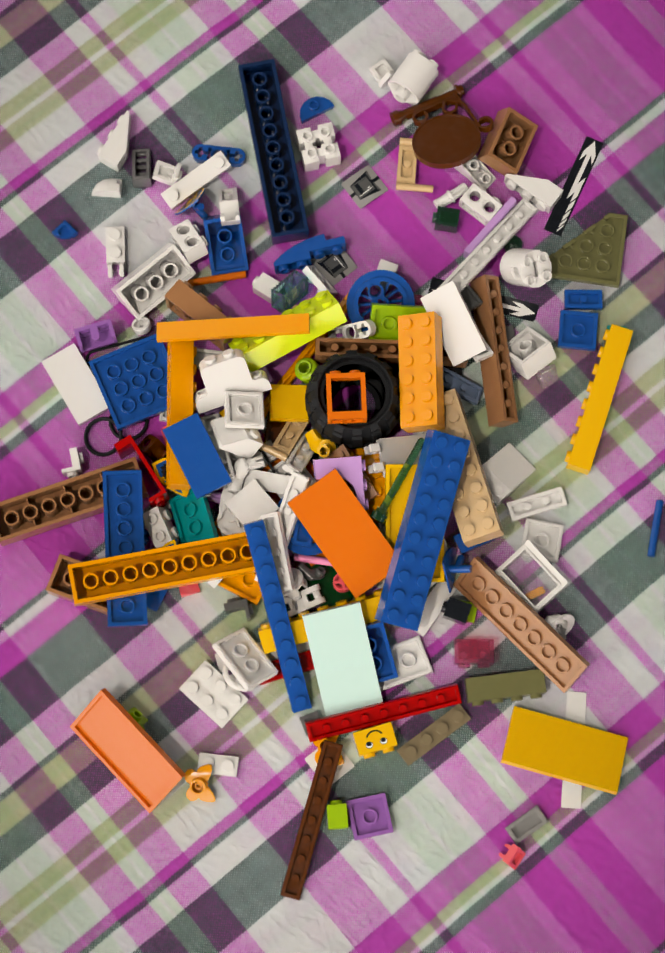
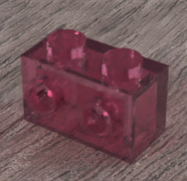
M454 639L453 665H458V668L461 669L470 668V665H478V668L485 669L489 668V665L494 664V639Z

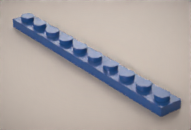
M260 519L245 523L243 526L292 712L296 713L310 709L312 706L264 521Z

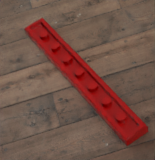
M454 683L307 721L305 726L309 742H314L460 704L462 700L458 684Z

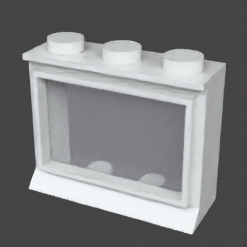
M529 540L494 571L537 613L569 585L564 577Z

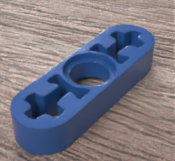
M198 144L192 149L193 159L197 163H204L208 160L209 151H211L210 156L212 157L220 150L226 159L227 153H229V163L232 167H241L246 161L245 152L239 148ZM200 150L203 151L202 157H198L197 154ZM236 154H239V155H240V158H239L238 161H235V158H234V157H236Z

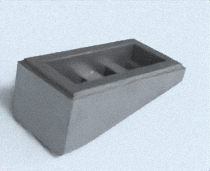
M150 148L132 150L133 187H152ZM136 157H146V159H136Z

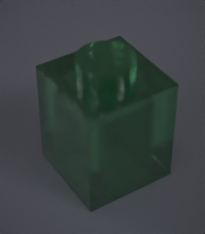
M438 206L437 212H433L432 223H435L434 230L456 233L460 210Z

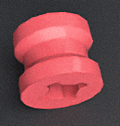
M337 573L333 578L334 589L339 593L348 592V587Z

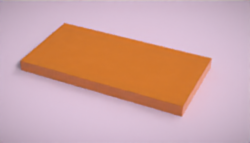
M336 468L287 502L355 598H358L386 578L394 550Z
M106 688L102 689L70 726L149 813L186 776L179 766Z

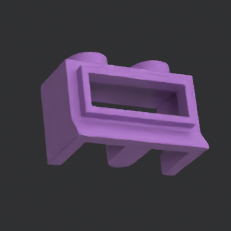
M111 319L74 329L81 353L118 343Z

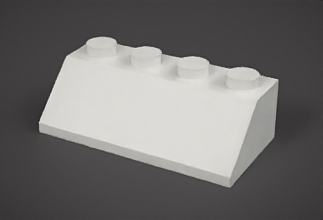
M168 243L111 288V290L137 320H140L165 299V294L179 279L183 282L188 281L196 272L175 244Z

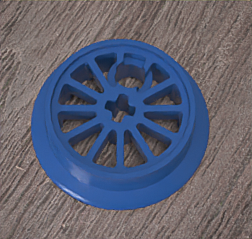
M375 270L362 275L355 281L349 290L346 303L350 321L355 323L365 320L364 316L371 312V307H369L360 314L358 309L361 306H370L372 303H378V299L385 301L383 302L384 304L402 302L401 305L415 306V298L410 285L399 274L388 270ZM381 281L386 282L384 288H383L382 284L380 283ZM390 284L396 286L394 290L385 295ZM374 285L380 287V291L377 294L370 293V289ZM366 288V292L368 295L363 294L361 292ZM396 292L401 294V298L388 299ZM360 296L371 300L370 302L358 303ZM368 327L361 328V332L368 330Z

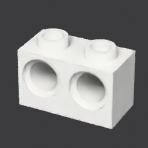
M475 183L460 198L458 205L484 226L503 207L497 197L490 196L481 185L477 186ZM477 196L479 200L473 201L470 197ZM491 207L494 211L487 212L484 208Z
M189 219L169 229L173 241L189 264L209 254L206 248L208 245L207 240L203 235L199 236L200 231L197 225H192Z

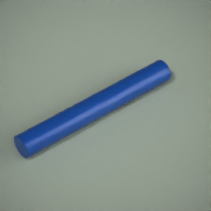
M656 500L647 553L648 557H655L664 503L662 500Z

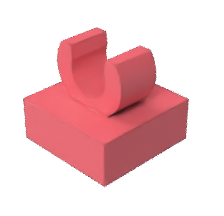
M505 844L504 846L509 850L505 855L500 852L499 856L509 867L516 870L526 853L515 844H512V846Z

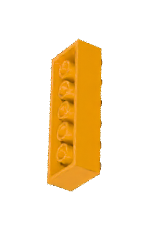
M434 311L398 316L400 428L407 433L424 432L427 429H445L442 317Z

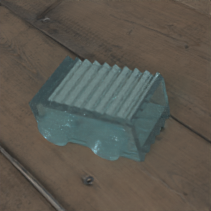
M296 270L288 274L281 283H278L276 287L271 289V307L283 313L294 306L309 293L308 277Z

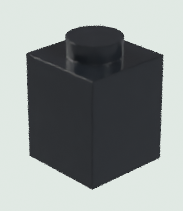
M450 597L448 602L444 601L440 612L444 613L442 618L465 625L472 605Z

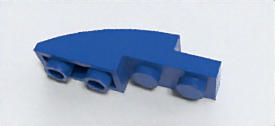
M321 234L294 245L273 263L275 273L287 274L292 270H303L306 266L312 265L311 259L313 258L321 259L326 255H338L343 251H347L344 236L326 240L325 235Z

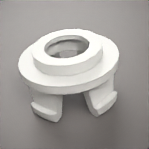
M291 568L295 589L282 591L283 598L288 596L294 602L301 598L299 593L300 587L308 588V583L299 569Z

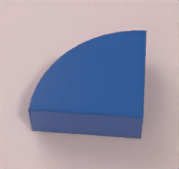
M64 220L52 231V234L59 239H71L76 237L78 232Z

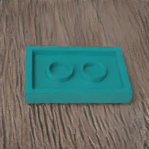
M190 489L187 498L177 495L169 499L181 544L219 537L207 497L197 500L192 489Z

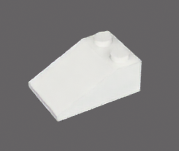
M510 442L482 465L495 507L497 508L536 471Z

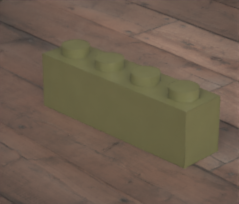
M540 669L465 678L464 680L467 704L472 703L473 707L482 706L486 701H491L492 704L503 703V699L510 698L511 702L521 701L526 696H530L531 699L542 698V694L547 692L544 673Z

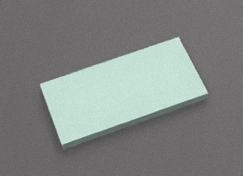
M360 601L302 615L325 716L383 702Z

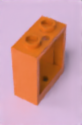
M351 370L349 373L330 371V374H326L327 423H367L365 372L360 370ZM360 380L362 411L332 412L331 381Z

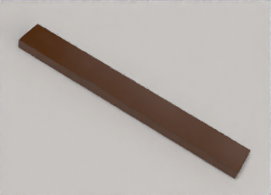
M328 740L323 742L280 895L300 900L342 752V744Z

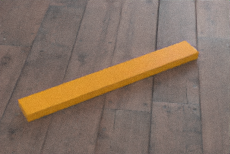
M309 313L157 322L156 340L158 343L310 334Z

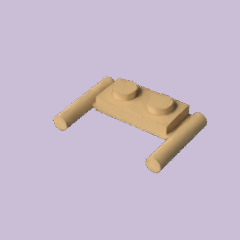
M400 137L396 190L433 193V185L415 184L417 158L413 151L412 138Z
M309 417L308 422H286L273 445L270 446L263 442L260 450L286 462L306 430L307 425L310 423Z

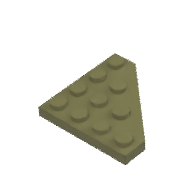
M608 213L596 224L594 223L575 239L573 238L563 245L561 249L549 255L552 264V278L618 288L628 215Z

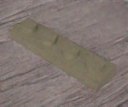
M457 704L405 743L397 752L407 766H410L471 720L463 707Z

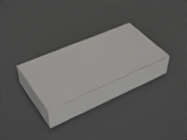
M536 805L504 829L517 845L549 821Z

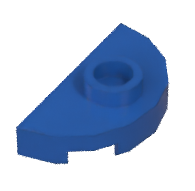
M316 96L309 98L300 108L301 123L303 124L333 109L334 105L324 97Z

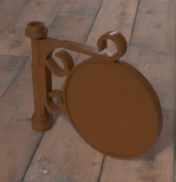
M456 84L453 86V90L437 97H432L402 111L395 110L390 112V118L395 127L402 124V121H405V119L409 120L411 118L413 124L418 126L412 138L413 151L416 158L429 167L448 169L468 162L480 149V132L487 133L494 128V122L491 117H480L478 122L468 106L461 100L462 96L465 95L462 85ZM448 105H455L452 111H446V107ZM458 106L463 108L470 118L459 115ZM442 108V115L429 119L428 113ZM424 115L425 118L423 120H417V118ZM483 123H490V124L487 125V126H482V125H481V124H483Z

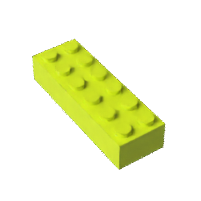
M328 290L320 291L315 297L304 300L298 306L287 309L281 314L309 313L310 334L234 338L228 345L230 349H240L243 352L249 370L254 372L347 322V319L339 302Z

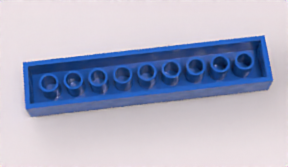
M427 429L374 619L418 631L470 440Z

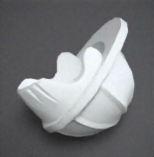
M568 613L547 616L545 621L559 635L566 639V635L572 629L575 619L573 615Z

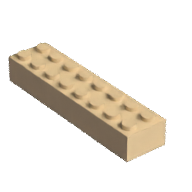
M454 388L444 392L445 429L436 431L471 441L452 506L462 541L469 548L503 536L504 532L460 395Z

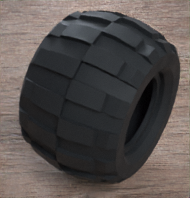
M348 350L345 354L338 355L336 353L327 358L326 362L317 366L306 387L305 406L312 427L320 433L322 438L329 439L340 446L344 444L350 449L354 447H361L363 449L370 444L376 443V440L380 438H386L391 434V431L400 419L399 379L395 376L394 370L387 362L380 361L377 355L369 352L362 354L357 353V350ZM351 370H360L365 372L366 389L372 394L375 401V412L372 418L367 423L328 424L326 374H330V371L349 373ZM360 380L331 381L332 401L340 389L350 385L360 386Z

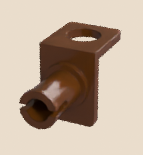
M148 434L138 445L139 449L153 462L166 458V446L151 434ZM151 440L150 443L144 447L145 443Z

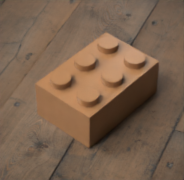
M511 107L499 110L494 119V128L488 133L477 159L503 176L506 174H517L538 125Z

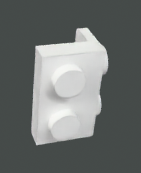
M156 506L143 513L145 526L155 548H161L167 542L177 539V544L181 542L178 530L171 521L172 515L165 507Z

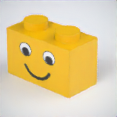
M391 722L353 733L359 757L364 756V759L375 757V753L383 751V754L395 751L394 747L398 745Z

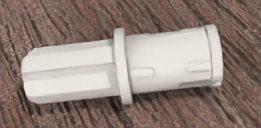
M462 183L451 191L447 190L445 194L433 200L437 210L440 211L452 202L455 203L456 199L464 195L468 187L465 183Z

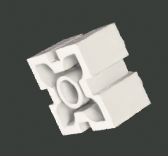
M332 122L317 125V130L311 131L310 127L296 130V141L299 152H301V160L305 172L317 170L319 165L324 163L326 167L341 164V154L338 143H335V132Z

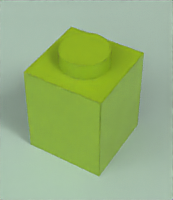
M342 800L330 801V805H326L328 830L349 828L347 804H342Z

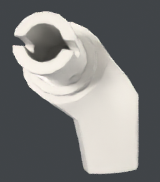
M262 455L250 459L241 457L236 460L233 466L236 479L231 480L232 483L228 484V492L238 493L242 489L243 480L249 470L265 467Z

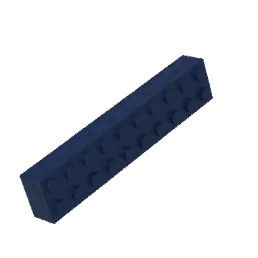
M270 59L238 65L272 245L308 239L309 228L275 60Z

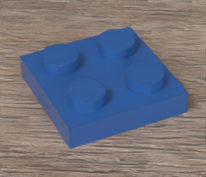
M561 310L557 348L595 351L598 313Z

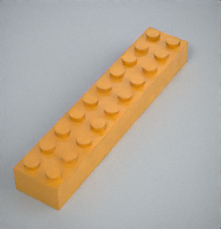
M245 532L67 565L74 606L256 573Z

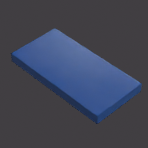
M198 413L162 430L197 500L232 483Z

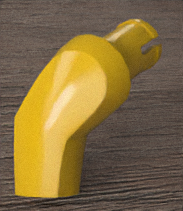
M311 429L305 434L310 449L314 453L319 454L320 457H327L336 449L335 443L329 439L322 438L316 429Z

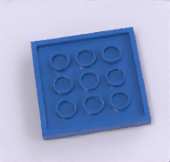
M157 333L88 362L118 431L167 411V350L163 342H157Z

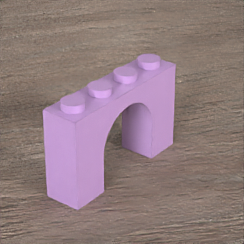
M361 456L313 459L314 479H320L336 468L341 477L352 486L355 497L365 511L369 510L368 498L365 499L364 491H367V481L363 479L362 472L366 471L365 459L361 460Z

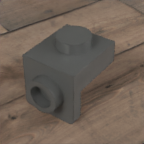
M238 598L228 599L227 603H224L226 614L245 610L247 621L251 620L250 615L254 614L252 603H247V599L239 600Z

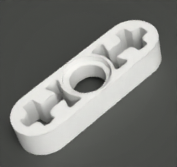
M363 320L339 326L328 332V338H336L338 333L343 335L338 338L362 339L371 337L376 332V325L372 320ZM350 327L354 329V337H351L349 334ZM368 327L367 331L361 332V328Z

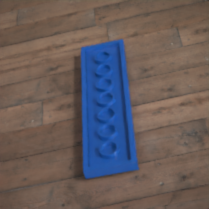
M142 470L102 471L105 558L145 551ZM146 593L107 600L108 627L147 626Z

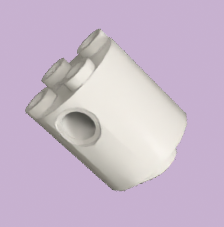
M414 49L413 52L407 55L388 82V87L393 97L400 103L417 105L429 89L431 83L439 75L437 70L438 64L432 59L428 60L419 50Z
M512 248L502 256L500 273L502 278L511 285L537 288L552 278V264L546 252L534 249Z

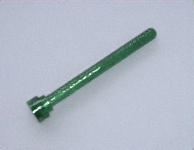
M424 438L417 440L381 506L373 510L370 517L384 524L388 513L386 511L423 447Z

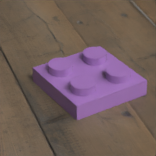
M385 793L346 801L354 841L393 833Z

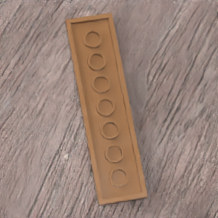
M479 556L474 557L469 564L472 566V572L462 573L455 581L454 586L563 693L567 692L589 667L590 663Z

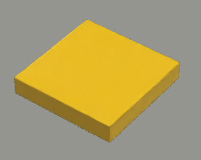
M271 384L270 421L308 422L305 406L307 385Z

